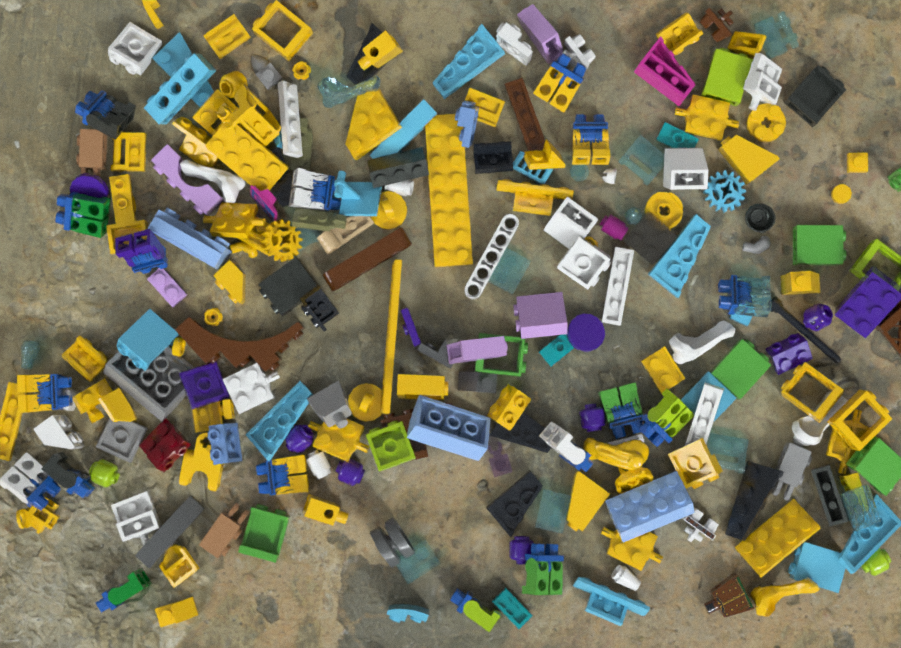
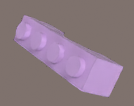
M168 144L151 160L155 164L153 168L160 175L164 173L168 177L166 181L173 188L177 186L181 190L179 194L187 202L191 200L195 204L193 208L200 215L205 213L209 216L224 201L208 184L201 187H193L184 182L180 166L183 159Z

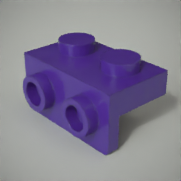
M800 333L792 334L788 338L765 348L766 353L771 357L775 372L778 375L813 359L808 342Z

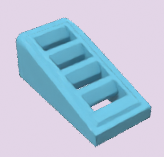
M520 151L513 162V169L539 185L545 184L553 168L543 169L545 171L541 179L538 178L542 169H537L533 175L531 174L533 169L524 170L527 166L526 162H524L521 168L518 167L520 161L524 158V152Z

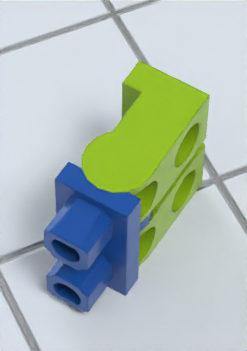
M667 388L662 393L664 398L658 405L651 408L648 415L644 414L642 419L645 423L639 429L656 447L664 440L670 443L673 440L671 437H674L694 417L689 408Z
M457 588L451 596L450 601L457 605L459 613L464 611L467 617L488 632L491 631L501 616V612L495 607L490 611L481 605L480 601L473 597V593L467 591L465 594Z

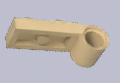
M350 216L347 218L345 229H330V232L325 231L319 235L317 240L325 252L330 254L375 223L370 216Z

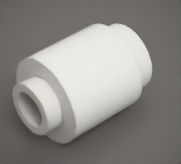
M316 450L308 454L309 458L306 462L313 476L320 479L332 473L330 470L331 466L323 451L319 453Z

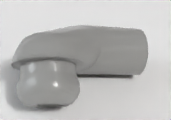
M762 236L755 244L744 242L742 251L760 254L770 247V238Z

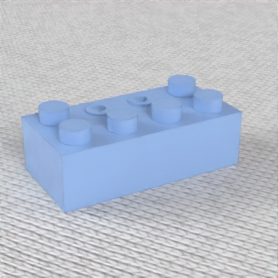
M166 208L164 212L161 210L157 211L148 227L154 234L217 270L226 263L232 252L227 249L230 243L218 236L215 240H212L209 231L205 229L202 232L196 231L197 225L189 220H186L185 223L178 220L180 215L169 208Z

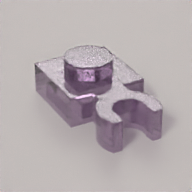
M497 442L498 449L496 451L491 449L490 444L488 445V451L493 454V458H490L489 462L494 478L513 472L507 453L501 455L502 444L500 442Z

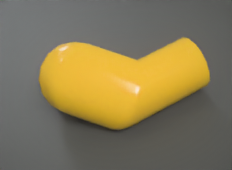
M243 241L230 245L233 254L244 251L248 253L250 258H255L258 255L257 249Z

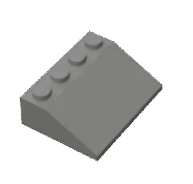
M168 346L150 363L146 371L142 368H137L127 355L124 356L118 352L106 363L104 374L163 422L187 395L179 373L194 367L184 358L172 355V348Z

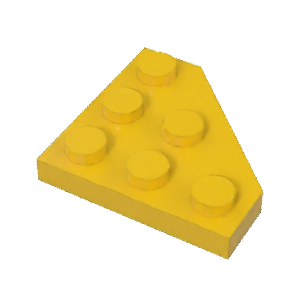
M374 81L358 92L345 143L355 160H359L402 128L377 83Z

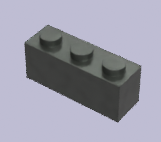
M423 147L367 160L373 188L429 175Z
M835 463L812 469L811 472L829 527L849 522L853 517Z

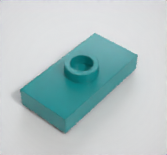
M665 122L656 140L671 148H695L699 138Z
M563 334L544 347L539 354L552 367L573 350L574 347L569 343L567 334Z
M506 587L492 600L518 629L533 616Z

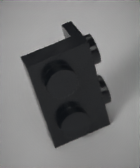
M511 141L473 145L475 174L513 171Z
M319 285L300 297L303 303L301 309L307 316H312L310 320L316 328L320 327L325 332L327 329L324 324L339 314L336 307Z

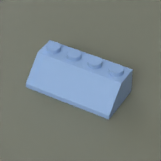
M419 395L409 421L407 438L479 461L488 449L491 418Z

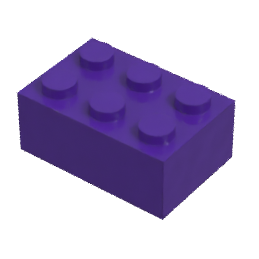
M872 266L836 307L835 316L866 339L901 300V286L875 266Z

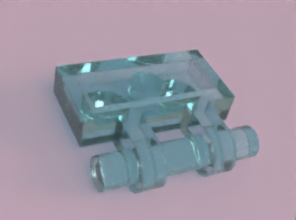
M784 11L777 14L780 20L775 23L773 17L754 24L757 34L767 36L763 48L769 59L786 53L788 50L785 45L790 43L792 49L799 47L798 36L793 32L790 26L791 21L789 17H786ZM783 28L787 37L782 39L778 29Z

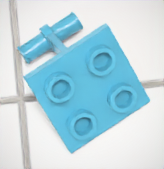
M339 171L337 180L334 182L336 187L334 196L342 198L339 214L345 216H377L382 186L373 188L372 182H345L346 172Z

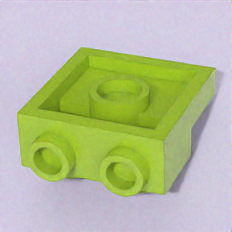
M393 421L387 424L388 427L383 429L377 427L371 429L369 434H366L379 472L416 459L410 441L407 438L403 422Z

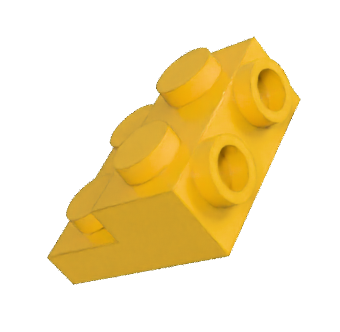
M703 438L668 454L686 489L691 486L693 489L704 485L702 481L707 479L709 482L720 478L718 474L723 472L715 454H710Z

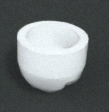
M612 168L606 169L603 174L607 176L602 177L603 181L615 184L617 170Z

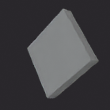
M109 417L96 447L132 463L148 428L134 421L112 422Z

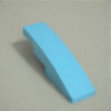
M423 99L400 122L402 128L380 143L370 154V157L374 159L402 152L410 144V141L423 130V127L437 115V112Z

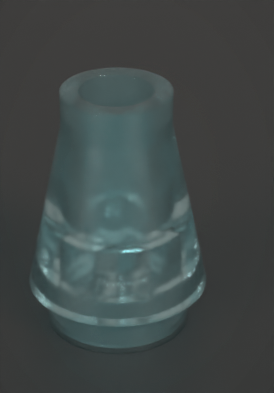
M24 340L21 345V368L33 369L34 362L40 351L38 342Z

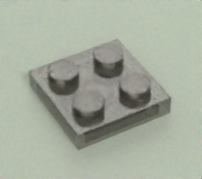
M648 211L624 239V242L653 265L678 235Z

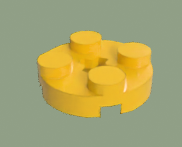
M760 104L756 111L752 110L746 122L747 130L751 136H754L760 142L774 141L784 132L786 127L785 115L777 105ZM764 118L771 121L769 128L761 124Z
M658 192L647 201L644 208L645 218L656 229L661 231L672 229L682 219L683 204L673 193ZM659 207H667L668 215H661Z

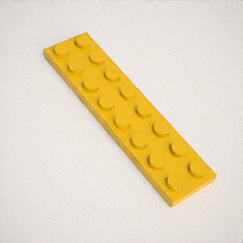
M456 114L436 115L425 125L435 267L473 265L465 147H462V141H459L460 132L463 130V127L457 126L458 121H455Z

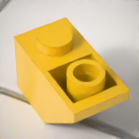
M229 260L213 275L217 279L215 284L221 290L225 288L230 293L228 297L235 304L237 302L243 304L245 302L246 275Z

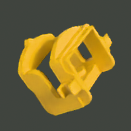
M242 84L240 85L241 88L234 95L239 108L235 111L224 102L218 108L219 111L215 113L228 129H232L239 124L266 147L280 134L281 125L271 110L256 94ZM257 104L266 112L263 116L255 109Z

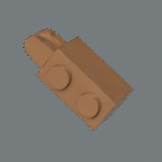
M80 129V135L77 136V145L80 146L79 153L76 156L77 165L81 168V174L88 173V170H93V176L100 177V170L106 171L107 135L96 129Z
M237 503L234 504L228 514L226 512L220 514L199 544V546L216 558L222 555L225 557L231 549V546H229L233 539L236 541L243 532L240 530L243 526L242 523L250 512L245 510L240 515L238 521L235 520L232 516L239 509L240 505Z

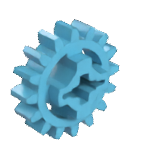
M724 170L722 175L716 172L715 178L713 176L708 178L711 183L708 182V189L704 190L703 193L708 194L705 201L710 200L709 207L715 205V211H718L720 208H722L723 213L727 212L728 208L730 211L735 210L734 205L739 207L741 205L739 201L745 199L741 195L746 192L745 189L741 188L745 183H739L740 176L734 178V172L727 175V171ZM725 179L724 183L722 184L715 183L718 180ZM726 187L727 194L723 197L722 189ZM727 199L734 200L729 204H724Z

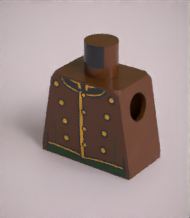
M736 573L731 574L710 590L713 599L704 603L708 614L719 610L723 617L755 609Z

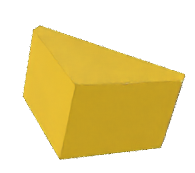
M734 31L728 49L735 53L746 54L750 59L754 60L755 54L760 53L767 36Z

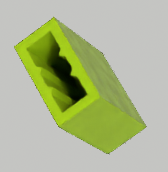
M726 48L716 49L712 55L701 96L730 102V105L737 107L741 102L744 92L743 87L753 59H750L746 54L730 53V50Z

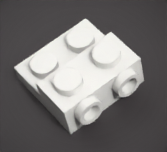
M129 22L109 46L108 56L114 64L119 65L121 63L129 73L133 75L137 73L141 76L151 63V58L162 46V41Z
M502 22L496 31V42L502 49L527 66L531 61L533 53L531 46L524 41L521 42L522 33H520L521 30L516 25Z
M579 236L558 263L557 269L588 290L590 286L594 287L602 270L605 272L609 268L611 258L603 250L595 245L593 246Z

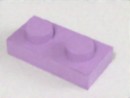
M158 268L147 278L173 308L187 296V293L164 268Z

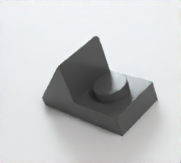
M446 339L438 352L435 351L436 347L428 342L425 345L420 344L417 349L418 351L449 369L452 368L453 365L449 364Z
M459 371L458 391L496 393L497 374Z

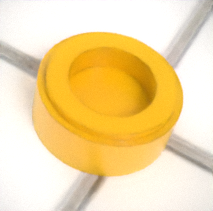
M839 184L831 191L833 201L838 204L848 202L852 196L851 189L845 184Z
M175 338L172 346V355L178 357L183 355L186 347V341L183 338Z

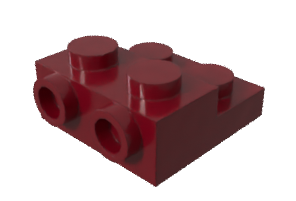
M165 419L139 447L145 452L146 457L158 470L165 473L180 456L186 453L191 444L168 419Z

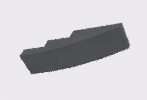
M190 496L135 556L150 569L205 508Z

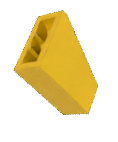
M735 135L733 138L728 136L721 142L722 146L718 149L746 185L780 159L777 155L738 135Z
M799 271L789 272L780 276L782 295L821 293L820 276L818 273Z
M578 470L574 474L565 519L569 521L567 525L577 532L580 529L583 532L610 493Z

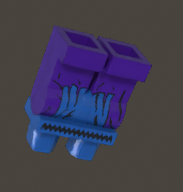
M151 229L136 232L134 236L129 234L115 238V254L119 258L123 257L127 264L132 267L134 273H149L151 268L154 267L160 269L167 268L166 248L162 246Z

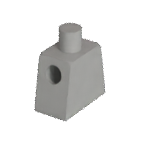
M339 380L307 398L313 411L328 427L336 424L338 428H344L348 424L346 418L352 414V411Z

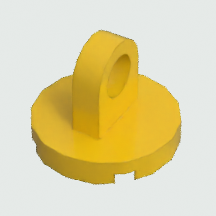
M382 192L377 216L370 217L375 225L387 230L395 229L402 225L406 218V202L402 196L395 192Z
M368 383L355 387L348 398L352 415L366 422L379 418L382 415L380 413L382 390L376 385Z
M618 467L620 476L615 481V487L617 492L622 494L653 481V475L648 468L641 467L635 470L624 471L623 468Z

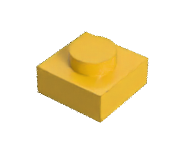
M868 153L847 154V173L868 172Z
M232 399L222 400L223 404L220 405L221 416H224L225 420L235 419Z

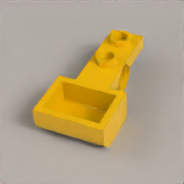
M129 174L109 177L116 224L106 225L110 254L112 255L115 254V238L129 234L134 236V233L148 229V222L146 220L136 221V203L132 194Z

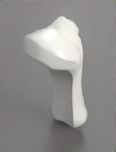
M188 159L180 163L181 169L186 176L215 182L222 191L223 200L226 203H235L239 191L246 185L245 180L239 175L198 165Z
M720 321L716 326L696 338L686 337L680 333L675 334L669 340V344L674 351V361L678 364H684L696 359L721 340L733 337L735 328L726 321Z
M832 391L824 395L823 400L814 409V412L818 410ZM841 396L820 424L809 415L794 421L792 424L794 444L799 447L818 444L822 439L823 432L829 426L827 421L848 400Z

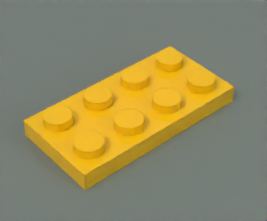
M223 123L205 145L210 152L249 185L255 186L259 191L266 189L270 191L289 168V166L239 124L232 129H228Z
M792 499L752 532L745 541L740 542L734 548L761 578L821 528L795 499Z

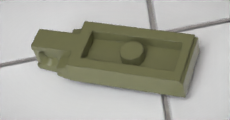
M300 118L303 156L299 158L292 157L291 171L297 168L311 171L313 134L312 129H308V118Z
M297 207L292 219L293 227L329 232L330 229L335 228L345 229L347 224L345 215Z

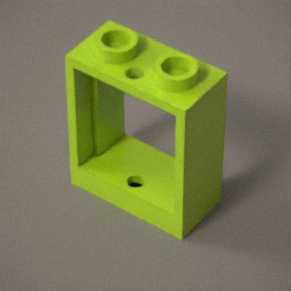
M874 239L849 271L861 280L865 275L862 270L877 251L900 268L901 256L878 239ZM901 271L893 280L901 285Z

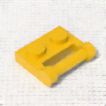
M218 89L213 92L192 116L212 136L223 125V122H221L215 130L211 127L218 119L215 113L219 111L218 108L225 102L235 111L238 109Z
M122 132L116 140L113 139V165H111V171L145 172L146 133ZM121 140H126L125 165H121Z

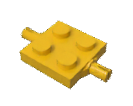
M692 95L688 109L676 107L674 115L685 117L686 125L684 132L720 141L723 139L724 130L727 126L738 129L740 122L729 119L730 102L698 95Z
M221 202L216 215H204L203 223H212L210 229L211 236L248 238L254 226H266V219L256 218L258 212L257 204Z
M854 409L852 420H843V422L860 438L870 427L860 423L863 411ZM832 428L826 455L841 461L838 473L846 475L848 467L846 463L856 450H852Z
M347 419L348 424L344 428H338L336 424L328 427L324 422L319 425L313 421H310L308 425L310 429L317 432V437L313 443L314 448L346 462L349 461L356 449L367 453L370 448L369 445L360 442L361 435L365 429L364 426Z
M604 526L602 529L604 531H601V534L610 538V546L606 554L639 571H642L649 558L659 564L662 561L660 559H663V556L653 552L658 536L651 532L623 543L617 529L612 531Z

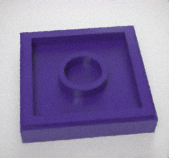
M217 362L179 373L192 410L229 398V393Z

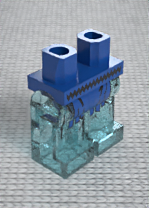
M731 275L729 280H720L718 292L728 293V296L720 295L718 301L719 308L728 309V314L731 315L736 313L767 318L772 308L770 276L748 278Z

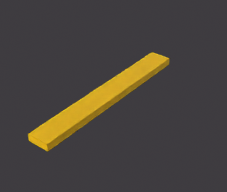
M397 259L392 263L381 414H390L402 267V260Z

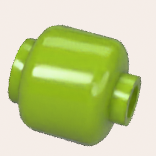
M104 459L98 462L95 461L89 470L91 481L102 487L116 484L120 476L117 465Z
M879 548L861 567L865 573L869 572L871 575L877 576L889 569L891 559L885 549Z

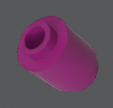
M612 214L609 217L605 215L599 224L602 226L601 231L615 240H622L629 229L625 222Z

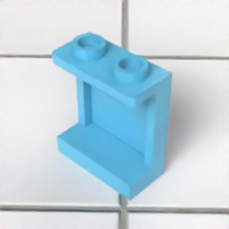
M149 309L118 339L117 349L122 355H127L137 368H142L146 371L154 359L169 345H173L179 333Z
M804 542L794 550L795 559L794 562L790 563L788 573L790 574L789 577L799 581L808 577L816 582L820 588L839 593L846 568L838 560L840 552Z

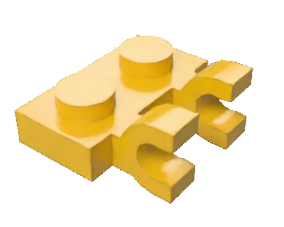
M104 378L73 396V402L81 414L86 412L91 423H94L104 417L102 412L95 407L100 404L98 399L112 392V389Z

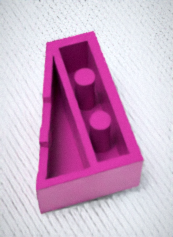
M660 36L638 64L634 73L676 105L680 106L696 84L683 66L679 65L674 58L675 55L672 51H669L664 44L663 38Z

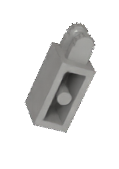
M789 442L785 443L775 469L783 471L784 474L781 478L779 477L775 484L776 488L772 493L773 495L777 496L783 483L788 486L783 499L787 501L790 499L794 487L797 488L804 480V469L810 465L812 460L810 456L811 451Z

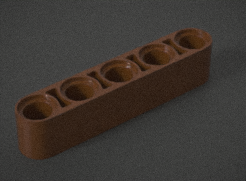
M399 228L328 270L322 276L331 291H336L410 247L412 242L404 229Z

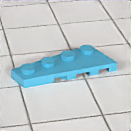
M481 24L477 32L468 39L467 44L462 50L458 51L452 62L433 81V85L441 96L446 99L505 55V52L483 24Z
M179 32L153 59L172 78L174 70L179 67L181 68L185 63L186 57L192 54ZM192 69L189 72L190 79L194 76ZM208 80L191 98L199 107L214 92Z
M697 214L691 218L648 273L650 277L676 298H679L682 287L688 279L691 267L694 265L697 259L696 256L702 248L711 227Z
M301 381L246 434L248 439L269 462L309 404L307 398L314 395Z
M877 494L871 498L868 504V511H864L838 557L840 563L850 574L855 573L901 526V520Z

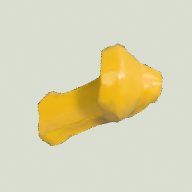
M587 438L583 444V449L591 455L590 461L598 459L627 470L640 468L646 462L649 455L648 446L641 440L636 439L619 445H611L597 441L594 438Z
M807 577L785 585L755 587L750 596L755 601L756 615L769 617L775 611V605L782 597L801 593H815L820 588L816 582Z

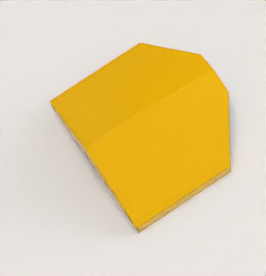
M120 388L98 399L112 422H132L137 420L135 410Z
M174 544L166 551L163 561L159 565V568L173 588L200 569L187 549L177 544Z

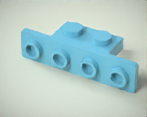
M578 577L573 584L574 587L590 593L585 608L586 612L621 626L623 624L627 610L641 616H645L650 610V607L646 606L644 602L632 600L624 593L611 591L605 585H597L586 577Z

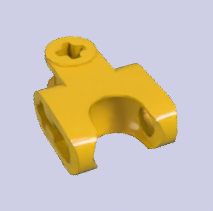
M205 432L197 437L195 450L187 449L184 454L179 484L187 486L191 483L193 474L196 471H202L208 477V489L216 492L220 486L224 464L213 465V461L210 458L211 444L206 446V443L203 442L208 437V432Z

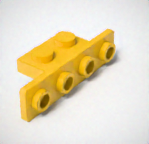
M185 117L175 119L172 125L186 134L179 150L199 165L214 168L219 158L205 147L211 137L207 135L206 131L193 125L189 119Z
M509 179L498 180L496 189L497 191L515 193L513 211L551 216L553 198L565 200L569 197L572 200L574 191L567 187L553 188L546 184L538 186L532 185L529 182L515 183Z

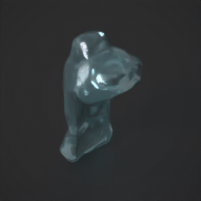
M374 76L369 80L349 87L341 84L333 77H325L318 83L317 87L323 97V105L326 108H332L343 104L355 96L377 91L381 80L379 76Z

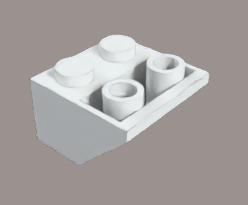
M665 148L663 187L670 190L707 189L708 167L703 148Z
M567 197L548 222L544 231L570 249L579 236L583 239L587 236L598 221V218Z
M52 415L34 428V431L44 445L67 449L84 447L82 436L78 432H74L71 427L72 422L67 416Z

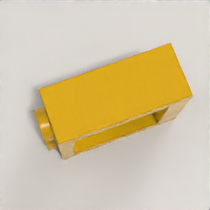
M277 0L266 7L265 14L254 21L252 28L255 35L289 62L313 34L312 29ZM277 10L281 11L301 28L285 49L261 31Z
M805 362L802 366L798 365L793 372L794 376L790 381L787 379L781 387V394L785 399L820 424L843 395L844 389ZM806 373L832 391L816 412L790 394Z
M398 374L397 396L398 399H418V396L422 395L434 400H444V396H448L449 381H445V376Z
M858 390L827 421L852 450L860 451L892 420L888 414L889 410L884 405L879 404L875 400L876 396L869 390ZM865 400L881 418L858 438L843 420Z

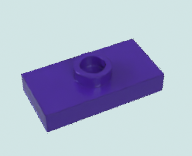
M402 309L401 313L405 324L402 325L406 335L410 334L414 347L419 346L421 341L409 309Z

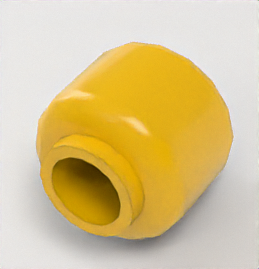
M232 71L221 77L219 87L226 97L234 98L237 90L241 88L240 85L244 84L248 87L246 77L241 72Z

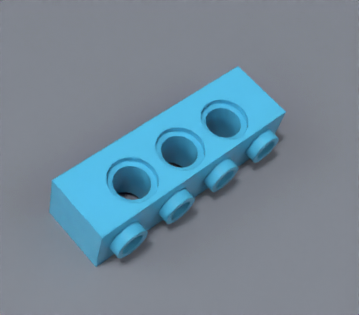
M194 53L187 56L184 60V65L174 70L172 78L169 81H165L159 87L160 91L147 100L148 104L144 109L158 124H167L216 72V69L201 54ZM191 69L194 72V76L192 79H190L189 72ZM178 83L181 85V91L179 93L176 90V86ZM165 97H167L169 100L167 106H165L164 104Z

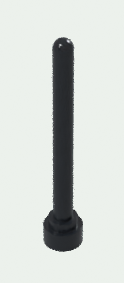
M777 296L769 301L766 308L770 312L780 314L835 363L841 362L840 356L783 308L782 301Z

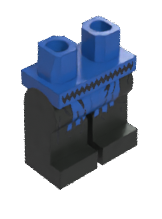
M103 90L98 94L89 91L85 96V103L79 101L76 105L75 113L83 117V124H89L92 128L116 140L124 131V128L134 119L136 105L130 102L125 105L117 101L113 96L106 95L107 93Z
M63 452L53 454L41 470L62 487L68 488L66 492L70 495L76 493L81 498L88 497L96 488L88 482L90 476L70 466L65 461L68 456Z

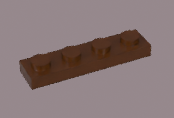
M523 78L505 83L504 86L527 150L543 151L545 139Z

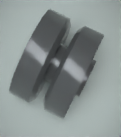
M394 517L384 523L388 535L379 526L370 531L375 546L392 568L401 563L397 550L405 558L415 554L412 544Z

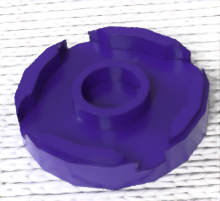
M84 173L78 175L71 183L70 194L78 192L79 194H86L97 198L108 197V187L99 176Z
M584 313L577 315L570 321L567 337L569 343L575 349L590 352L597 349L603 343L605 329L603 323L597 317Z

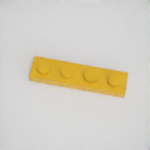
M8 382L0 415V459L11 461L23 414L18 413V395L28 394L18 393L17 383Z

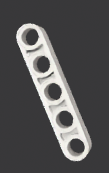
M508 214L500 222L465 286L467 298L476 300L481 296L518 228L519 220L515 215ZM512 219L515 222V226L507 228L505 221ZM496 237H505L506 243L498 245L495 241ZM493 252L496 254L497 259L494 262H489L486 255ZM485 269L488 272V276L484 279L477 276L478 270ZM476 286L479 292L477 295L472 296L468 293V288Z

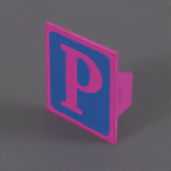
M251 185L250 196L272 222H277V211L273 205L276 198L268 189L259 191L255 186Z

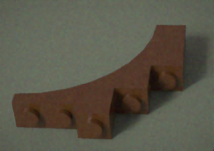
M188 317L175 330L206 364H214L221 358L220 354L223 353L235 368L240 366L244 368L251 362L249 358L252 357L265 372H274L280 366L279 362L282 360L277 353L280 352L282 354L290 347L288 343L293 339L295 341L304 334L302 331L305 328L300 322H297L286 331L271 338L244 342L228 340L217 336L203 328L192 317Z

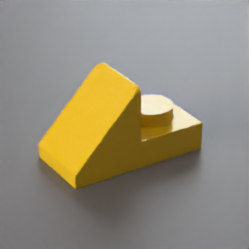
M547 139L545 140L543 151H525L524 160L529 170L565 168L560 152Z
M193 596L155 609L160 628L173 623L177 624L199 615Z

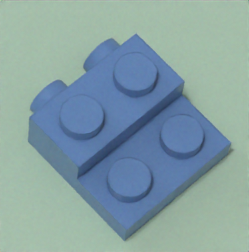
M471 101L462 102V106L457 109L455 121H458L457 126L465 127L460 132L459 141H462V147L467 148L473 144L479 106H475V102Z
M238 423L208 426L207 435L208 440L211 442L210 458L213 461V465L243 461Z

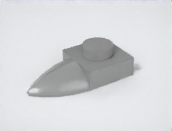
M257 55L251 56L253 71L267 90L283 79L266 59Z

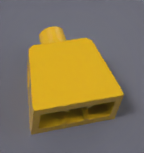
M385 30L362 49L365 56L357 62L363 70H366L372 64L376 68H380L402 53L403 50L395 38Z
M308 494L302 511L305 517L332 526L335 521L345 524L349 513L339 510L340 506L338 504ZM327 509L331 510L329 515L324 514Z

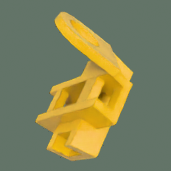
M45 497L48 500V504L42 511L37 510L34 506L17 510L16 519L18 526L21 529L33 527L37 530L36 533L38 534L42 533L45 527L50 530L53 529L60 518L55 513L59 505Z

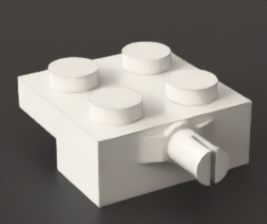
M762 53L755 54L743 87L752 96L749 108L754 111L757 110L759 101L763 104L776 105L782 89L777 84L782 69Z
M256 363L223 379L239 414L276 398L270 387V382L280 378L277 375V371L266 376L260 365Z
M149 491L111 505L122 542L132 538H141L144 546L149 540L148 534L162 526Z

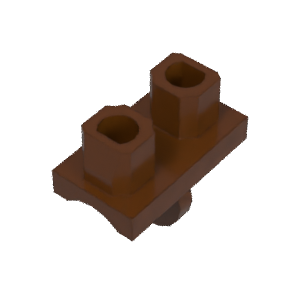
M710 8L705 11L706 14L700 20V23L705 29H708L713 23L717 25L718 29L711 34L716 42H720L726 37L729 38L733 35L723 23L726 22L729 26L734 23L730 18L733 14L731 10L726 13L721 8L718 13L722 18H719Z

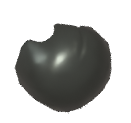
M753 204L745 214V221L753 231L764 233L775 224L776 215L773 209L766 204Z

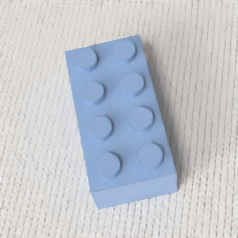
M677 471L605 500L608 512L623 543L695 513L693 502Z

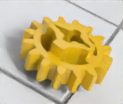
M283 219L271 222V225L266 226V231L262 233L265 239L261 243L266 244L263 250L269 251L268 257L274 255V261L280 259L281 262L293 259V256L299 254L297 250L302 248L299 242L303 241V239L298 237L301 231L296 232V227L290 226L289 220L285 223Z

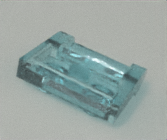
M640 135L618 162L621 165L627 166L644 180L643 183L648 186L664 167V154ZM631 155L635 156L652 170L650 175L632 162L629 157Z
M710 433L707 448L711 455L715 453L738 457V463L718 460L721 468L735 470L741 474L744 473L749 440Z

